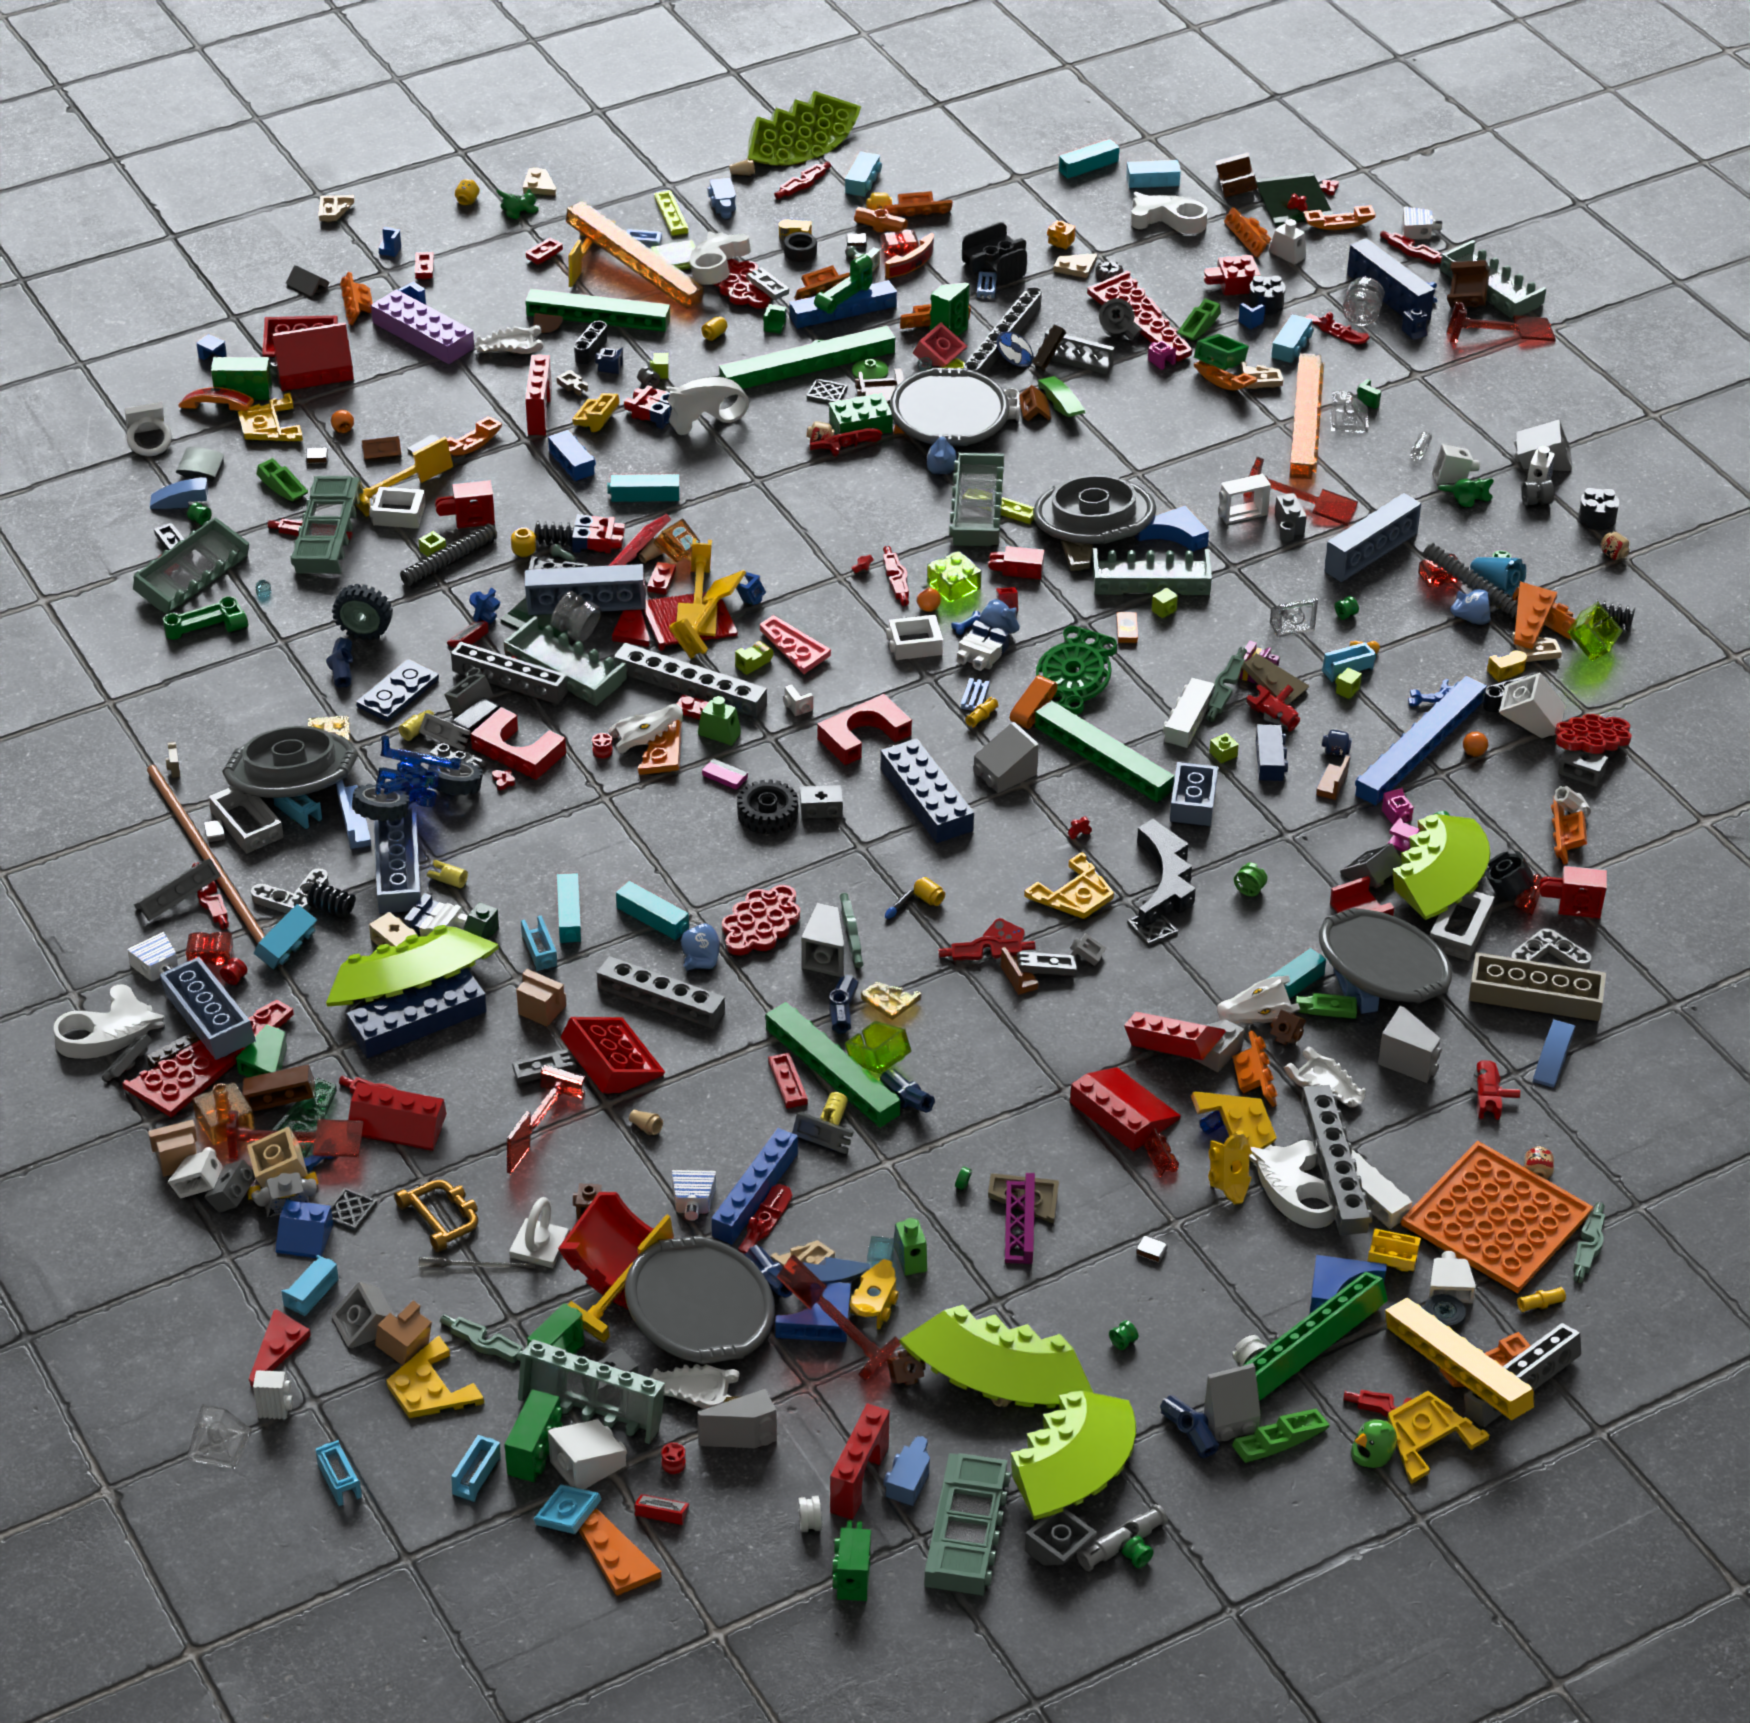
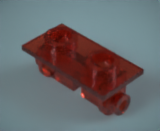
M1540 874L1534 875V886L1517 895L1514 903L1516 907L1531 916L1534 913L1540 895V880L1542 879Z
M1153 1128L1144 1145L1159 1175L1163 1176L1166 1170L1176 1172L1179 1169V1162L1174 1154L1170 1153L1171 1148L1166 1137L1158 1134L1156 1129Z

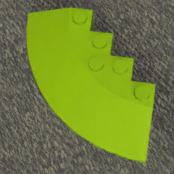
M813 91L808 103L795 99L789 112L776 108L770 120L757 116L751 127L747 159L769 165H794L821 157L835 149L848 136L859 116L861 106Z
M1435 814L1418 820L1420 832L1409 837L1410 849L1401 853L1402 865L1393 869L1394 890L1425 920L1448 910V906L1453 903H1460L1462 897L1466 894H1471L1478 887L1480 879L1485 876V869L1487 871L1491 856L1489 841L1482 827L1473 818Z
M439 925L434 927V930L427 936L418 937V935L414 934L407 936L397 946H389V944L380 945L369 956H361L360 954L350 955L339 968L326 1002L327 1007L350 1005L354 1003L353 1000L365 998L366 1002L374 1001V999L386 994V998L403 994V989L413 986L415 988L429 986L432 984L431 980L442 976L447 979L461 973L460 969L471 968L476 965L475 960L480 957L481 959H486L499 949V946L492 941L460 928Z
M964 1305L940 1312L901 1338L899 1342L918 1361L923 1360L930 1365V1370L935 1374L940 1372L949 1377V1382L965 1390L967 1387L982 1392L984 1397L996 1401L999 1398L1015 1401V1405L1034 1407V1404H1046L1047 1408H1055L1056 1404H1059V1395L1078 1391L1093 1393L1074 1349L1061 1334L1041 1339L1028 1324L1009 1330L996 1314L976 1320Z
M1087 1391L1059 1395L1060 1410L1043 1414L1044 1429L1027 1433L1028 1449L1011 1452L1012 1477L1034 1520L1063 1511V1507L1072 1503L1075 1505L1083 1503V1498L1089 1494H1098L1107 1487V1482L1113 1476H1118L1123 1470L1125 1461L1128 1457H1131L1134 1450L1136 1437V1421L1129 1400Z

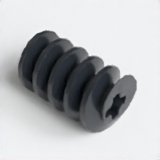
M539 521L536 522L534 534L539 545H543L545 541L546 545L550 546L553 541V544H559L560 542L561 546L565 547L568 541L569 547H572L574 527L571 528L569 522L566 528L563 527L562 522L559 523L558 527L555 526L553 521L550 527H548L547 521L544 522L543 526L540 525Z
M1596 599L1593 612L1594 623L1597 624L1601 619L1603 626L1609 621L1610 627H1613L1617 622L1618 629L1625 624V630H1629L1636 607L1631 612L1629 605L1622 610V604L1620 603L1617 608H1614V602H1611L1609 607H1607L1605 600L1599 605L1598 599Z
M314 882L307 894V904L310 907H315L334 916L337 915L338 918L342 919L352 912L356 902L354 894L349 895L346 891L341 893L340 889L336 888L334 890L333 886L327 887L326 883L319 885L317 882Z

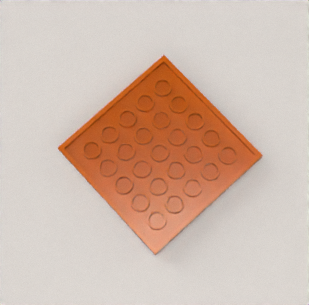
M1477 1140L1402 1218L1401 1225L1441 1249L1453 1251L1456 1254V1258L1466 1259L1473 1268L1512 1291L1519 1293L1588 1218L1589 1213L1593 1211V1206Z

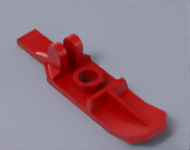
M1328 312L1322 318L1312 314L1305 317L1311 319L1312 323L1319 326L1322 331L1348 343L1362 344L1370 339L1368 334L1353 330L1351 325L1346 327L1335 322L1331 312Z
M862 429L838 434L826 440L810 443L809 449H830L832 455L838 456L840 446L846 447L854 444L857 447L859 442H876L881 440L882 432L878 429Z
M778 1184L771 1188L767 1198L760 1204V1208L754 1217L750 1218L747 1225V1235L738 1248L739 1252L747 1253L750 1247L755 1246L759 1240L769 1235L793 1197L790 1187Z

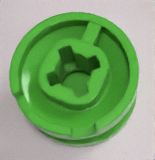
M1255 863L1243 865L1234 876L1236 888L1247 896H1256L1268 881L1264 869L1260 870Z

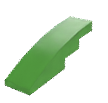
M1055 376L1038 380V387L1046 391L1047 399L1053 401L1055 410L1067 417L1085 413V409L1077 397L1061 380Z
M1317 1408L1279 1416L1276 1424L1258 1427L1254 1435L1236 1438L1232 1446L1246 1463L1273 1455L1302 1443L1328 1429L1330 1424Z

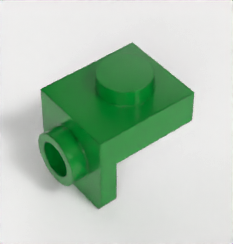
M1370 379L1359 384L1357 388V402L1377 409L1380 406L1381 391L1371 387Z

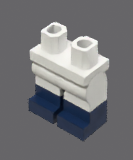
M975 621L970 633L959 642L956 657L957 663L966 664V662H970L979 671L984 668L990 670L992 664L1009 648L1010 632L996 627L992 628L990 625Z
M424 893L415 904V907L404 918V923L407 927L415 930L418 937L429 935L434 930V927L439 925L463 929L468 915L462 913L461 906L432 900V895Z

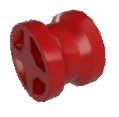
M598 733L593 736V755L597 758H608L613 753L612 737L606 733Z
M231 958L227 963L228 965L220 970V975L228 984L236 985L240 981V977L247 974L248 968L240 959Z
M672 1442L662 1448L661 1464L665 1472L677 1474L684 1470L686 1466V1452L681 1444Z

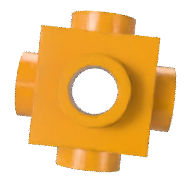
M1056 220L1047 230L1048 243L1067 249L1075 241V226Z

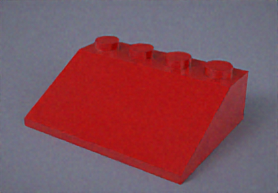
M338 316L265 317L262 356L275 357L274 333L338 324Z
M346 323L273 334L277 376L281 391L354 380Z
M570 1017L560 1037L602 1093H621L665 1074L663 1068L623 1017Z
M1118 1067L1087 1073L1071 1084L1070 1103L1133 1152L1181 1118L1179 1113Z

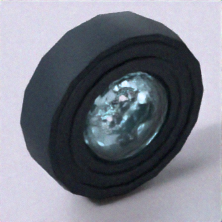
M1447 1294L1434 1295L1424 1305L1426 1312L1434 1315L1437 1320L1449 1326L1454 1332L1460 1329L1465 1321L1466 1309L1463 1303L1454 1296Z

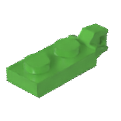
M1313 993V996L1296 997L1295 1004L1298 1003L1300 1011L1297 1012L1356 1019V997Z

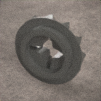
M1111 261L1098 263V266L1095 268L1096 275L1105 280L1124 271L1122 265Z

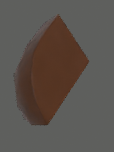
M535 313L533 326H540L542 333L552 332L561 325L563 317Z

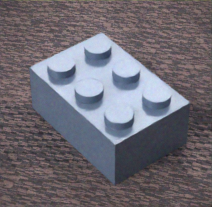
M1177 762L1171 800V822L1211 826L1218 766Z

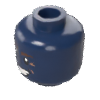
M1331 729L1328 735H1323L1321 746L1325 747L1327 755L1342 758L1345 754H1349L1352 738H1349L1348 732Z

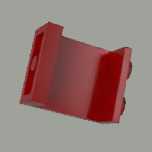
M1369 876L1338 885L1331 889L1330 905L1337 913L1356 908L1394 915V906L1391 903L1380 905L1369 892Z

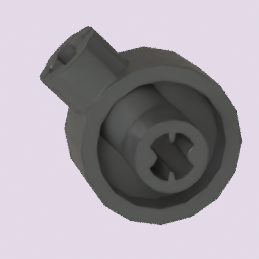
M1114 298L1102 305L1099 311V322L1106 334L1111 337L1126 335L1132 341L1138 337L1142 328L1135 323L1133 307L1127 301Z

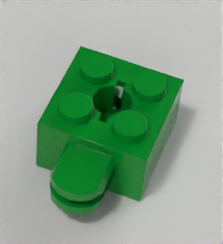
M847 1521V1528H841L840 1538H835L832 1589H837V1599L867 1601L871 1561V1530L862 1529L863 1522L857 1521V1529L852 1528L853 1521Z

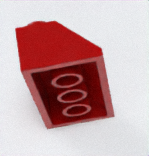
M1135 1012L1124 1025L1132 1046L1203 1060L1226 1033L1225 1029L1142 1012Z
M358 1082L350 1102L347 1134L433 1151L447 1115L444 1099Z

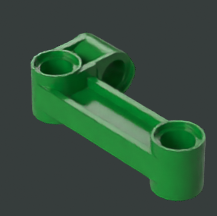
M862 254L850 263L849 277L827 292L818 293L814 298V306L831 314L839 304L860 290H868L873 281V262L867 254Z
M230 596L223 597L219 603L179 615L170 613L163 618L165 636L172 640L180 638L183 633L219 622H224L229 633L249 626L245 612L241 609L237 600Z

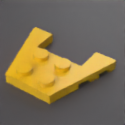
M290 393L285 394L284 398L280 400L274 398L269 400V404L263 406L258 404L250 407L247 411L238 412L244 439L303 441L300 425L280 428L275 411L294 409Z
M1083 852L1069 860L1068 867L1080 874L1078 877L1055 892L1036 882L1026 889L1024 897L1082 919L1097 911L1114 897V892L1102 876H1098L1095 872V867L1086 860V855Z
M1204 1092L1192 1093L1191 1098L1197 1114L1216 1110L1220 1111L1229 1137L1234 1132L1243 1131L1250 1148L1264 1149L1277 1139L1262 1099Z
M440 1336L433 1339L386 1380L388 1389L409 1418L440 1413V1409L453 1407L455 1410L462 1409L463 1405L475 1403V1406L484 1404V1397L474 1383L450 1393L431 1366V1364L450 1356V1350Z
M1429 1391L1388 1413L1387 1417L1389 1423L1396 1430L1397 1447L1411 1484L1430 1472V1468L1417 1452L1454 1431L1459 1434L1470 1450L1486 1442L1490 1436L1485 1430L1482 1429L1481 1431L1472 1425L1473 1422L1468 1418L1459 1416L1453 1411L1452 1407Z

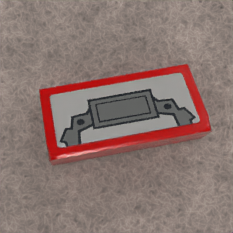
M473 622L447 641V644L453 648H456L460 642L472 645L488 633V622Z
M641 1494L635 1502L634 1511L635 1516L683 1525L689 1503Z

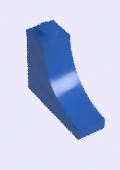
M1186 506L1155 516L1153 521L1144 530L1135 535V538L1138 541L1148 539L1170 540L1182 544L1190 551H1195L1208 546L1209 531Z
M1316 1255L1310 1313L1364 1272L1379 1276L1384 1281L1386 1264Z
M827 1282V1287L822 1297L808 1309L790 1315H776V1338L847 1342L851 1283Z

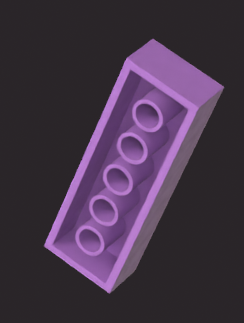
M397 289L371 305L372 322L447 364L454 362L474 349L473 330Z

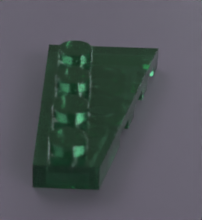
M317 1077L315 1079L314 1098L296 1102L268 1135L289 1127L300 1144L302 1155L307 1157L337 1092L336 1084Z

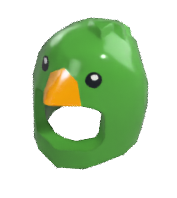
M1373 1419L1365 1422L1352 1444V1460L1361 1466L1372 1468L1382 1467L1387 1464L1397 1445L1395 1428L1383 1420ZM1358 1444L1370 1451L1371 1454L1368 1458L1359 1453Z

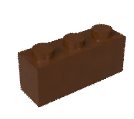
M309 1064L244 1078L242 1096L249 1112L307 1100L315 1096V1079Z

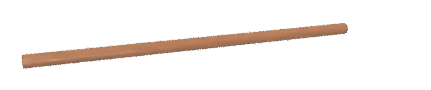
M155 765L149 766L147 768L148 774L204 860L209 858L212 860L221 875L216 880L258 944L265 937L263 931Z

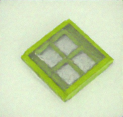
M691 240L651 247V251L660 272L665 273L691 268L689 256L695 245Z

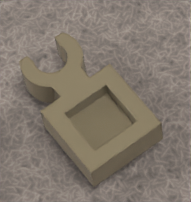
M571 370L556 377L557 384L567 391L573 389L576 395H581V389L586 392L588 391V384L583 382L582 377Z
M176 742L167 743L169 758H165L167 770H171L172 778L181 777Z

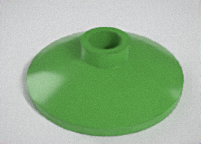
M864 359L853 365L852 373L854 377L858 378V372H862L863 380L883 379L888 375V366L880 360Z

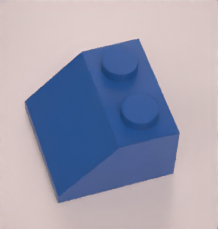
M286 1200L279 1218L276 1253L316 1258L317 1255L322 1257L333 1227L331 1206Z

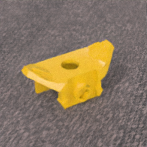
M1243 1131L1234 1132L1233 1135L1227 1138L1224 1144L1210 1141L1209 1149L1210 1171L1208 1178L1210 1186L1223 1190L1225 1196L1234 1205L1243 1203L1252 1178L1249 1176V1153H1252V1150Z
M883 1259L861 1276V1285L859 1289L855 1290L854 1295L851 1296L849 1304L851 1314L864 1317L877 1316V1329L881 1328L884 1321H888L891 1313L890 1307L892 1304H896L899 1296V1291H896L895 1270L892 1267L891 1261ZM877 1288L881 1293L878 1296L868 1295V1290Z

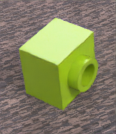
M654 353V359L650 360V367L660 376V379H668L669 376L668 353Z
M434 531L418 539L419 551L427 557L446 547V540Z
M1168 588L1156 593L1152 598V611L1161 618L1172 614L1177 610L1178 595Z
M1350 668L1340 673L1335 681V684H1337L1336 693L1350 699L1360 689L1362 674Z
M1226 733L1210 740L1209 752L1220 763H1224L1238 757L1239 744Z

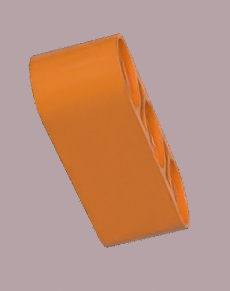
M1041 675L1036 676L1012 709L1009 720L1026 729H1030L1035 723V712L1051 701L1057 691L1058 684Z

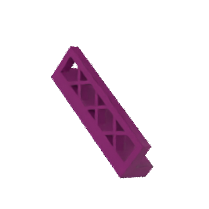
M1026 1173L1025 1181H1007L1005 1263L1033 1264L1035 1173ZM1011 1189H1025V1194L1017 1199L1011 1193ZM1017 1206L1024 1211V1214L1018 1219L1011 1213ZM1016 1226L1024 1231L1018 1238L1010 1233ZM1017 1245L1024 1251L1023 1256H1010V1250Z

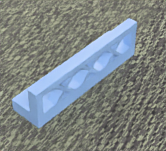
M340 780L336 783L337 794L350 848L371 846L366 818L361 817L360 814L354 812L355 810H352L353 791L358 786L344 787L343 780Z

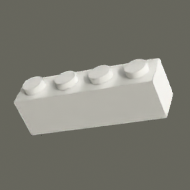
M1192 678L1189 684L1184 686L1182 697H1178L1176 708L1171 710L1169 721H1165L1162 732L1165 733L1164 742L1186 748L1189 746L1209 708L1215 684Z
M1352 1150L1351 1157L1356 1160L1357 1164L1356 1174L1357 1176L1360 1175L1362 1180L1361 1190L1366 1193L1367 1209H1370L1371 1213L1389 1229L1401 1223L1402 1218L1411 1210L1412 1201L1406 1194L1397 1189L1391 1181L1382 1176L1375 1167L1368 1164L1360 1154Z

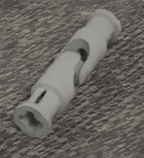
M1155 1504L1151 1507L1150 1511L1143 1515L1138 1514L1116 1528L1114 1532L1096 1540L1090 1548L1085 1551H1078L1077 1558L1084 1570L1091 1571L1094 1565L1102 1560H1109L1120 1549L1124 1548L1125 1544L1131 1539L1130 1532L1135 1537L1140 1536L1143 1539L1152 1532V1529L1159 1525L1167 1524L1168 1518L1164 1509L1160 1505Z

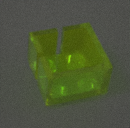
M960 551L945 556V560L940 558L927 564V583L939 591V594L948 602L981 589L982 570Z
M1599 602L1583 609L1567 631L1571 639L1577 643L1591 661L1607 654L1623 631L1612 617L1594 626L1595 623L1609 615Z
M878 1021L872 1022L861 1030L862 1035L857 1033L845 1042L849 1056H852L863 1068L879 1074L884 1073L912 1052L905 1029Z

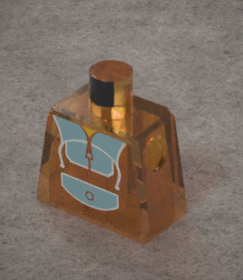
M682 518L663 530L653 543L674 562L678 563L686 558L691 563L692 540L696 539V543H700V540Z

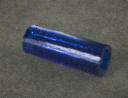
M1219 1110L1210 1113L1199 1121L1200 1128L1205 1134H1210L1225 1125Z

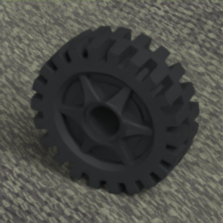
M768 779V782L765 783V780H760L759 784L757 781H754L752 786L750 784L746 785L745 789L743 788L738 794V819H740L741 824H744V827L747 829L750 827V830L753 832L758 829V833L762 834L764 831H767V834H771L772 830L775 833H779L780 828L784 831L787 829V826L791 827L798 817L797 793L794 792L792 787H788V784L784 783L781 785V781L777 780L776 783H773L772 779Z

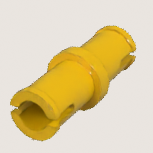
M989 697L983 704L977 705L974 711L965 718L966 724L973 728L981 720H986L989 714L998 707V701L995 698Z
M1562 1287L1545 1292L1539 1290L1533 1295L1519 1297L1517 1305L1521 1312L1535 1308L1545 1309L1548 1305L1566 1301V1294Z

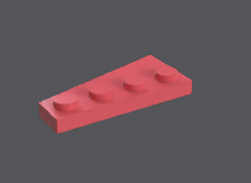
M665 514L644 526L608 566L626 565V563L632 561L637 556V553L647 545L671 518Z
M774 615L760 624V631L803 674L831 656V649Z

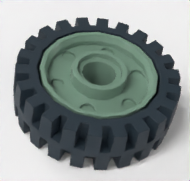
M351 584L348 587H344L336 597L332 608L333 620H336V625H341L340 629L342 631L347 630V635L354 634L353 638L356 639L361 636L363 640L366 637L369 640H373L374 637L377 639L380 635H383L392 619L393 609L390 608V601L387 602L388 598L385 595L381 597V591L375 592V588L372 586L368 589V585L365 584L362 587L360 584H355V586Z

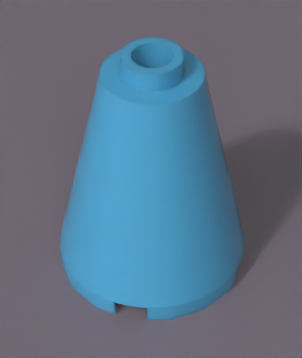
M1477 557L1470 565V570H1474V573H1478L1479 577H1484V580H1488L1489 584H1494L1493 587H1498L1499 591H1504L1503 594L1507 593L1508 596H1513L1515 589L1519 587L1520 582L1525 581L1526 564H1523V560L1520 558Z

